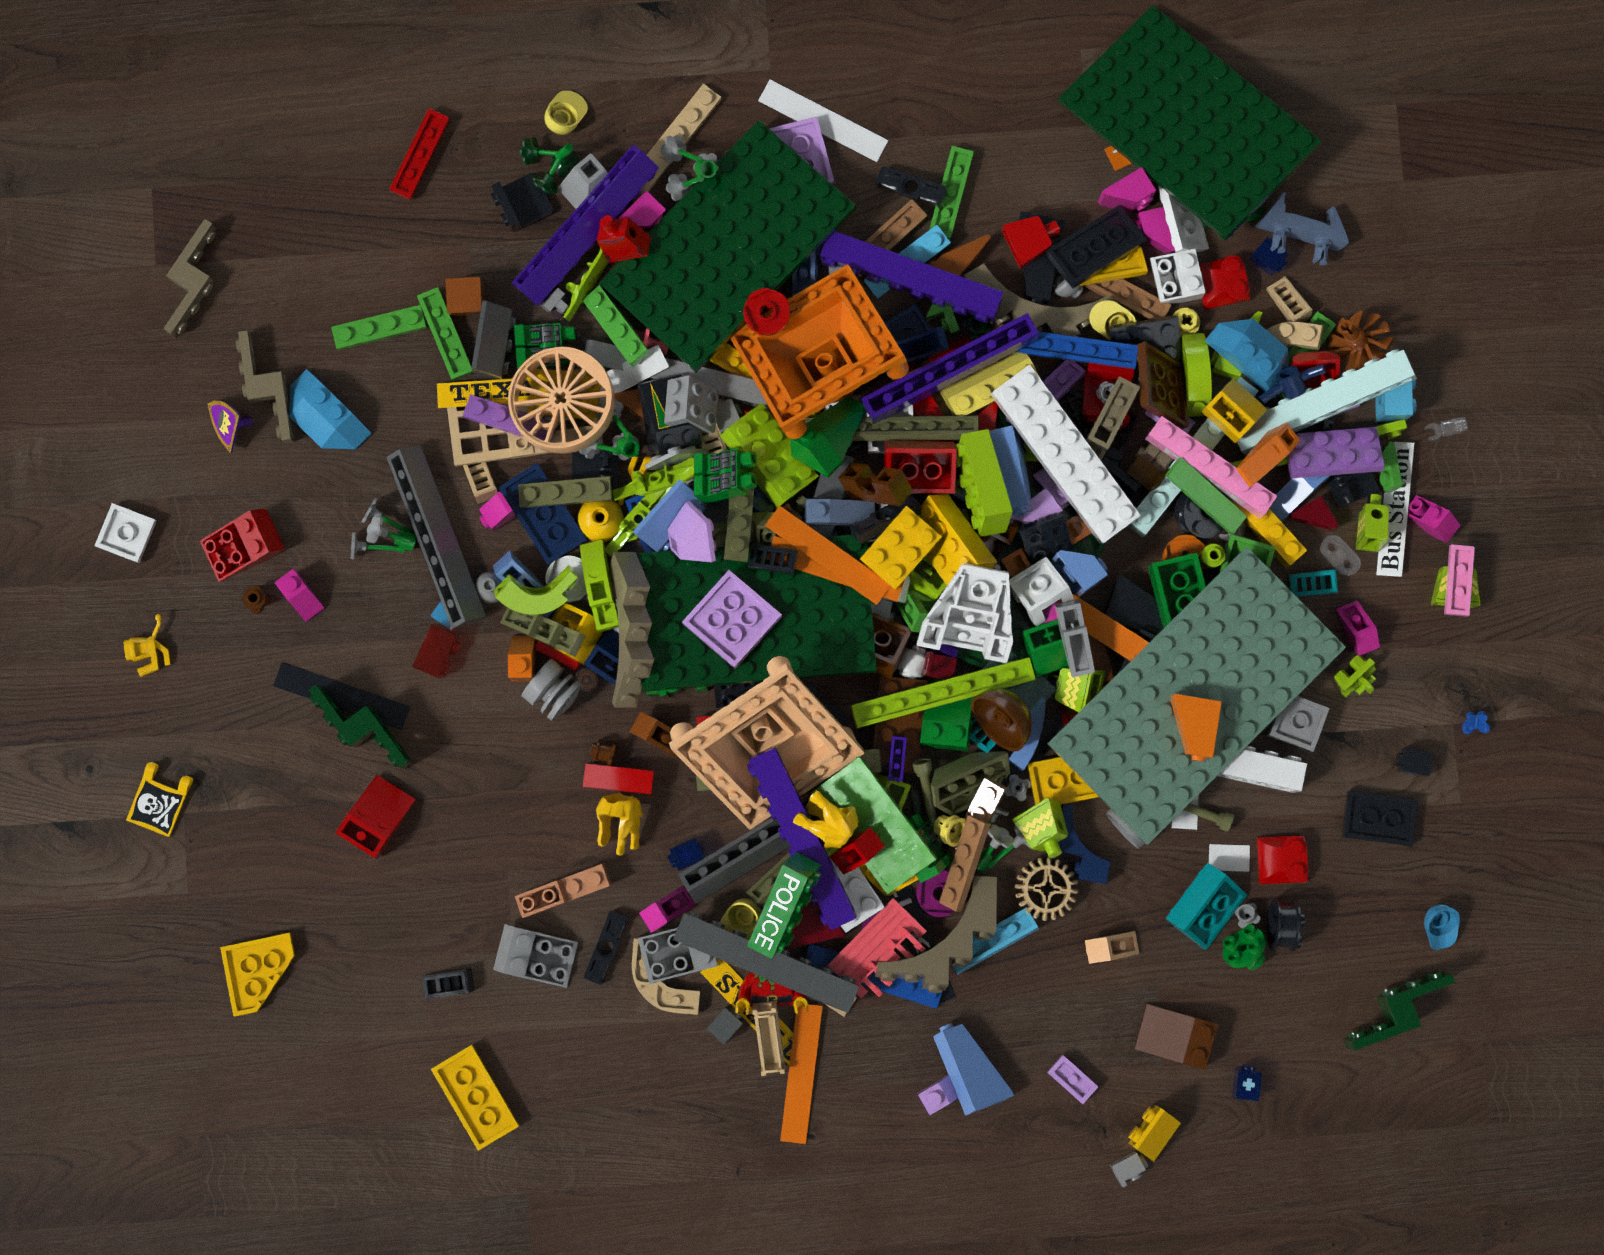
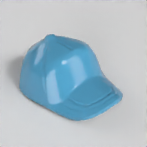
M1434 905L1428 909L1425 915L1424 928L1433 950L1450 947L1456 942L1460 917L1458 912L1448 905Z

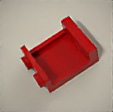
M1088 363L1085 369L1086 375L1084 376L1080 422H1087L1088 425L1093 426L1105 404L1101 402V399L1097 398L1096 392L1102 382L1107 381L1115 384L1119 376L1131 382L1134 377V369ZM1129 410L1119 429L1126 427L1129 423Z

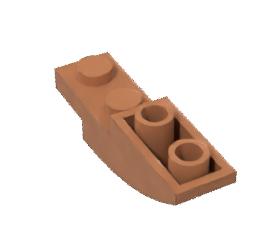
M603 863L515 896L522 918L612 886Z

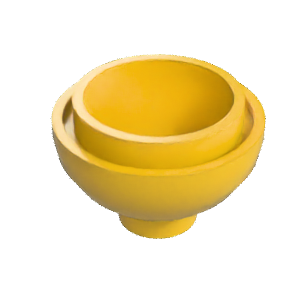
M614 500L584 503L578 514V525L583 535L589 540L608 542L613 540L618 534L619 524L624 519L622 509ZM599 513L605 517L602 522L596 521V515Z

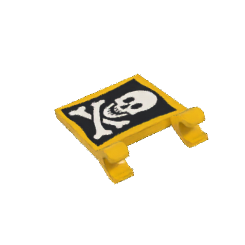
M154 762L147 763L126 820L170 837L186 795L193 783V778L183 776L179 782L178 790L154 781L153 779L159 765Z

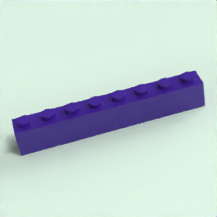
M632 145L514 279L512 284L537 306L549 297L552 289L564 280L567 272L579 263L581 256L594 246L599 232L600 220L606 215H610L613 219L621 215L626 208L625 206L639 195L641 188L646 182L654 178L659 167L642 150Z
M836 231L825 241L820 254V258L826 266L836 268L837 266L843 267L848 264L855 276H858V273L867 276L866 279L876 284H879L881 281L889 284L888 287L898 292H901L903 289L910 292V296L917 299L928 298L932 300V304L939 307L950 306L954 312L961 315H966V313L975 315V319L983 323H988V321L994 322L1003 298L1002 291Z
M1026 313L863 397V406L872 423L875 424L1037 341L1038 331L1029 314Z
M774 745L749 758L750 764L747 767L753 778L757 776L760 785L757 787L762 798H767L771 805L768 807V811L772 819H777L781 826L778 828L782 840H787L791 847L788 850L790 857L798 852L822 864L819 870L821 877L817 885L811 888L812 891L809 893L812 894L811 900L813 904H818L822 911L819 913L823 925H829L830 930H833L856 919V911L821 839L809 830L793 823V819L799 812L803 813L807 818H811L776 746Z

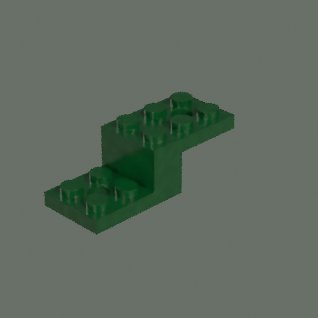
M315 684L309 689V692L312 694L309 697L316 708L319 707L325 712L323 718L330 727H336L339 732L337 737L344 746L357 748L373 736L379 747L386 748L390 753L387 755V758L394 767L407 769L414 764L373 707L366 705L347 719L323 686Z
M1436 970L1425 974L1426 979L1417 980L1415 978L1404 982V987L1395 988L1393 986L1382 990L1383 995L1377 996V1000L1386 1022L1380 1021L1371 1024V1029L1367 1031L1358 1029L1348 1033L1349 1037L1343 1039L1346 1048L1356 1051L1420 1027L1421 1023L1412 999L1455 983L1453 975Z

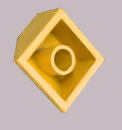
M564 603L557 608L551 620L586 637L576 657L554 647L551 648L584 665L603 631H597L594 616Z

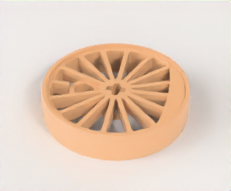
M554 347L534 354L520 366L509 388L508 404L514 425L528 442L547 452L565 454L582 450L596 442L603 435L614 414L615 394L609 375L595 358L575 348ZM567 358L570 360V364L562 386L560 359ZM556 360L558 388L544 363ZM576 364L582 370L569 385ZM540 365L554 390L532 374ZM586 373L593 377V379L576 387ZM529 376L549 393L522 385ZM596 383H599L605 389L602 392L578 394ZM520 391L546 397L518 401ZM606 397L605 408L575 401ZM559 398H561V399H564V398H565V399H566V402H565V403H562V402L559 403V402H558V399H559ZM545 404L525 416L519 417L518 407ZM574 406L600 412L603 415L599 422L595 424ZM570 410L593 427L585 436L581 434ZM565 413H567L579 436V439L567 442ZM545 414H552L551 422L542 423V417ZM536 416L537 424L528 432L524 428L523 423ZM561 420L562 443H550L553 431ZM540 428L548 431L544 441L534 436Z

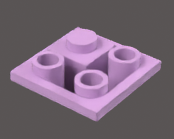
M690 501L685 502L667 529L670 549L681 560L716 561L715 551L717 547L712 537L714 526L711 519L706 518L700 508H696Z

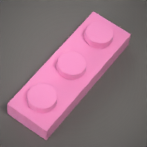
M1449 545L1445 615L1465 617L1470 615L1475 549L1473 546Z

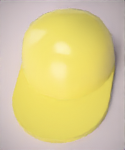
M573 91L559 92L547 107L544 115L545 124L556 134L567 135L571 133L587 113L586 101L582 96Z
M1113 300L1098 302L1091 309L1089 321L1093 329L1108 340H1110L1108 326L1136 322L1134 315L1128 309Z
M742 898L736 900L727 909L720 923L725 925L724 930L731 933L734 929L747 934L745 939L750 940L762 910L753 900Z

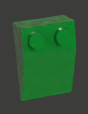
M930 678L929 684L943 680ZM974 697L924 710L920 739L922 747L969 752L973 718L971 701Z

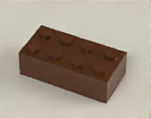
M880 676L878 698L925 686L927 681L895 677L889 679ZM924 710L875 723L872 749H880L882 771L888 772L892 736L906 737L903 774L917 775V773H914L912 763L919 759Z

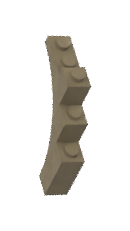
M984 264L963 277L1003 292V298L994 322L988 321L991 326L996 323L1000 326L1001 323L1007 322L1010 319L1009 315L1015 320L1028 313L1038 332H1043L1042 327H1045L1048 333L1079 337L1080 332L1077 328L1079 327L1082 330L1090 325L1089 315L1095 304L1103 300H1113L1111 295H1108L1096 302L1077 307L1045 306L1025 300L1009 291L994 278Z
M613 552L609 573L613 582L618 609L619 660L612 703L614 708H636L642 690L641 679L649 678L654 662L647 643L652 622L645 607L650 586L636 552Z
M973 876L964 914L958 925L946 939L931 950L916 957L893 962H878L875 969V977H881L883 981H895V978H900L910 983L922 980V989H928L930 993H941L942 990H946L949 985V963L957 967L966 966L973 958V937H976L977 940H989L996 933L997 877Z

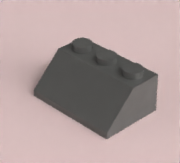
M483 300L471 369L476 377L494 380L504 379V375L509 373L510 361H507V355L513 349V339H510L511 330H514V325L517 324V317L514 316L512 309Z

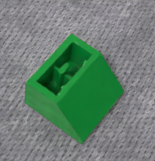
M1058 620L1027 629L1021 633L1036 677L1068 667Z

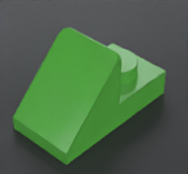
M932 304L926 315V321L942 316L943 319H940V323L944 332L948 331L949 337L958 335L959 327L952 307L947 305L939 307Z
M1389 442L1381 447L1384 470L1380 471V483L1383 486L1384 493L1394 492L1403 486L1395 443Z
M909 587L906 602H896L895 605L911 632L920 633L922 622L935 605V602Z

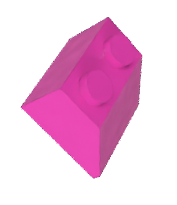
M1141 167L1104 189L1098 199V203L1100 206L1113 209L1120 205L1125 212L1129 213L1135 210L1141 212L1150 206L1156 189Z

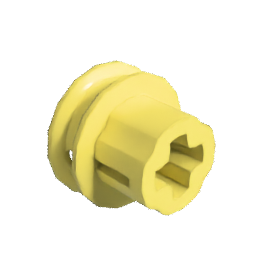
M1180 308L1172 315L1178 317L1180 338L1181 334H1195L1199 330L1200 318L1193 309ZM1183 317L1191 318V326H1189V324L1183 325L1181 323L1183 321Z
M946 815L939 816L934 823V832L940 836L943 843L952 847L958 846L959 836L962 834L966 820L956 815L950 817Z

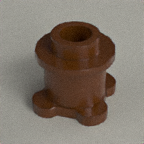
M260 586L246 589L242 596L244 605L251 609V612L254 614L260 613L265 605L267 606L271 603L270 597L265 596ZM257 595V601L252 602V597Z
M601 739L598 740V743L593 742L590 751L593 761L607 762V765L611 766L617 743L613 742V745L601 742Z

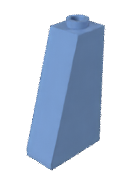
M1012 425L992 430L990 433L1012 507V515L1018 517L1027 514V511H1031L1033 508L1023 441Z
M950 1023L939 1028L940 1033L933 1036L965 1116L1014 1096L1010 1087L963 1024L954 1027Z

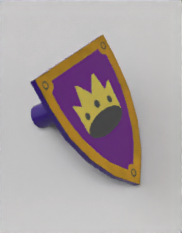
M212 401L208 403V409L213 427L222 444L232 453L238 428L252 425L253 420L250 416L241 418L236 409L225 401Z

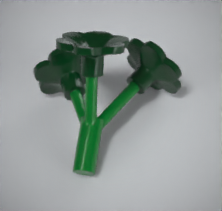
M535 137L525 138L522 142L523 146L520 148V156L523 157L525 165L536 164L538 156L540 157L541 155H551L553 159L550 164V172L547 171L545 176L533 175V184L546 193L552 192L557 194V184L553 182L555 171H557L559 176L565 177L579 161L578 156L571 153L574 149L573 145L567 143L559 151L542 150Z

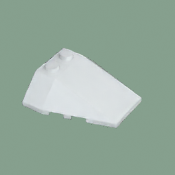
M962 563L922 622L917 646L940 650L941 644L982 651L984 659L1007 663L1013 644L1009 573Z

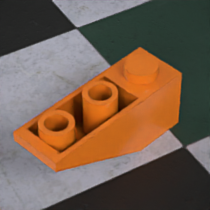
M1287 422L1266 432L1236 470L1247 485L1251 487L1290 454L1300 442V439Z

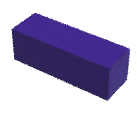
M892 736L887 781L903 782L906 737Z

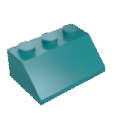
M1207 863L1165 919L1201 948L1207 950L1246 898L1247 894L1225 873Z

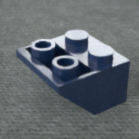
M610 629L584 662L588 669L616 686L618 672L619 633L614 629Z

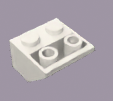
M1196 249L1150 258L1160 303H1183L1202 299L1205 289Z

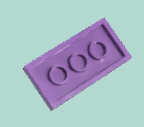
M1376 427L1298 433L1296 435L1300 442L1287 455L1291 479L1384 470V461Z

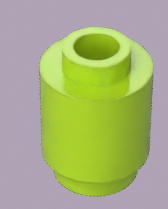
M1217 544L1206 546L1199 554L1200 564L1210 570L1217 568L1225 560V551ZM1210 552L1216 555V559L1210 557Z

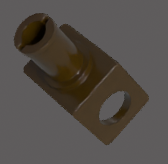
M1139 455L1126 473L1151 492L1160 486L1169 468L1160 471Z

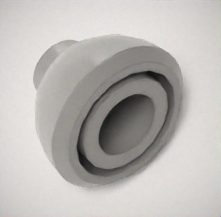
M1059 274L1052 285V291L1061 297L1072 296L1076 298L1083 291V287L1078 285L1072 289L1064 277Z
M484 572L475 582L478 597L485 603L491 604L499 601L495 598L494 589L502 581L495 575V572Z

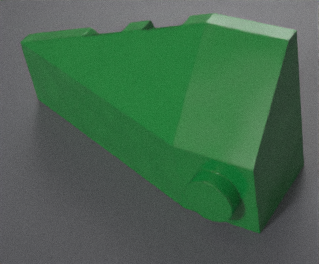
M848 396L807 422V429L804 435L797 439H790L791 456L829 478L844 462L847 449L851 446L855 431L858 430L866 412L863 404Z

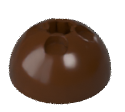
M990 689L981 692L972 699L971 711L974 719L993 742L1009 751H1019L1025 746L1032 731V717L1026 703L1018 695L1004 689Z

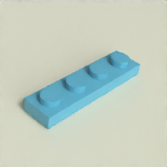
M936 225L899 254L925 263L951 242L939 226ZM867 279L864 280L877 299L890 290L889 284L881 281L879 284H876Z
M1027 907L996 924V933L993 938L977 940L976 937H973V958L966 966L957 967L952 965L956 974L959 975L1039 930L1031 914L1025 912Z

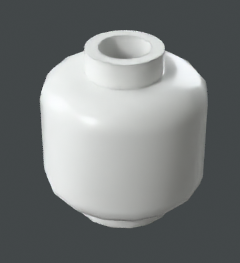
M914 645L912 649L906 648L897 668L900 671L899 675L914 680L923 678L922 670L926 650Z

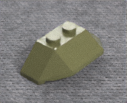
M1005 751L970 753L935 769L931 783L934 806L950 816L969 809L985 777H989L999 784L1002 783L1004 778L1008 777L1010 774L1008 753Z

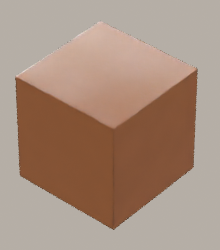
M481 277L445 279L447 314L450 316L480 315L482 300L485 301L484 280Z

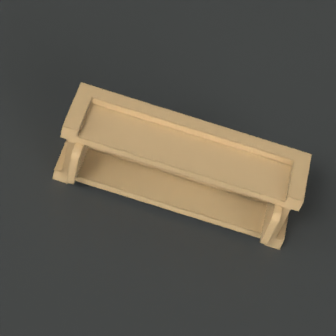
M776 1001L753 1003L752 1013L755 1018L761 1061V1076H766V1073L775 1072L785 1074Z

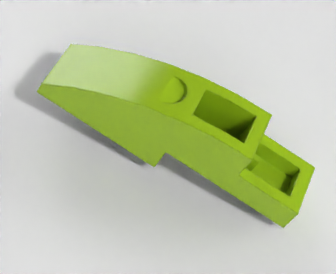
M598 540L580 545L584 580L596 629L598 632L617 628L619 627L618 611L603 540Z

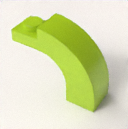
M1204 333L1181 334V357L1185 370L1188 417L1205 416L1202 411L1212 400L1211 365Z
M568 565L550 584L541 588H530L522 585L509 574L494 589L496 599L513 611L529 615L544 614L559 608L568 601L565 590H570L576 584L578 577L576 571Z

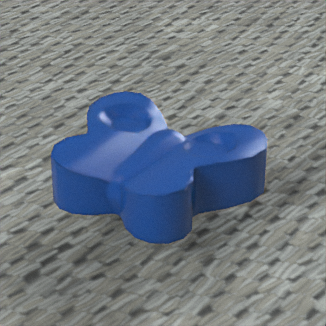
M1480 711L1477 714L1473 712L1466 713L1467 720L1461 727L1464 734H1470L1475 729L1482 733L1490 731V726L1486 721L1488 717L1484 711Z

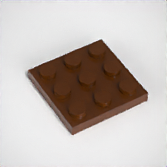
M1147 342L1137 344L1141 407L1159 418L1163 416L1181 430L1187 428L1188 417L1184 365Z

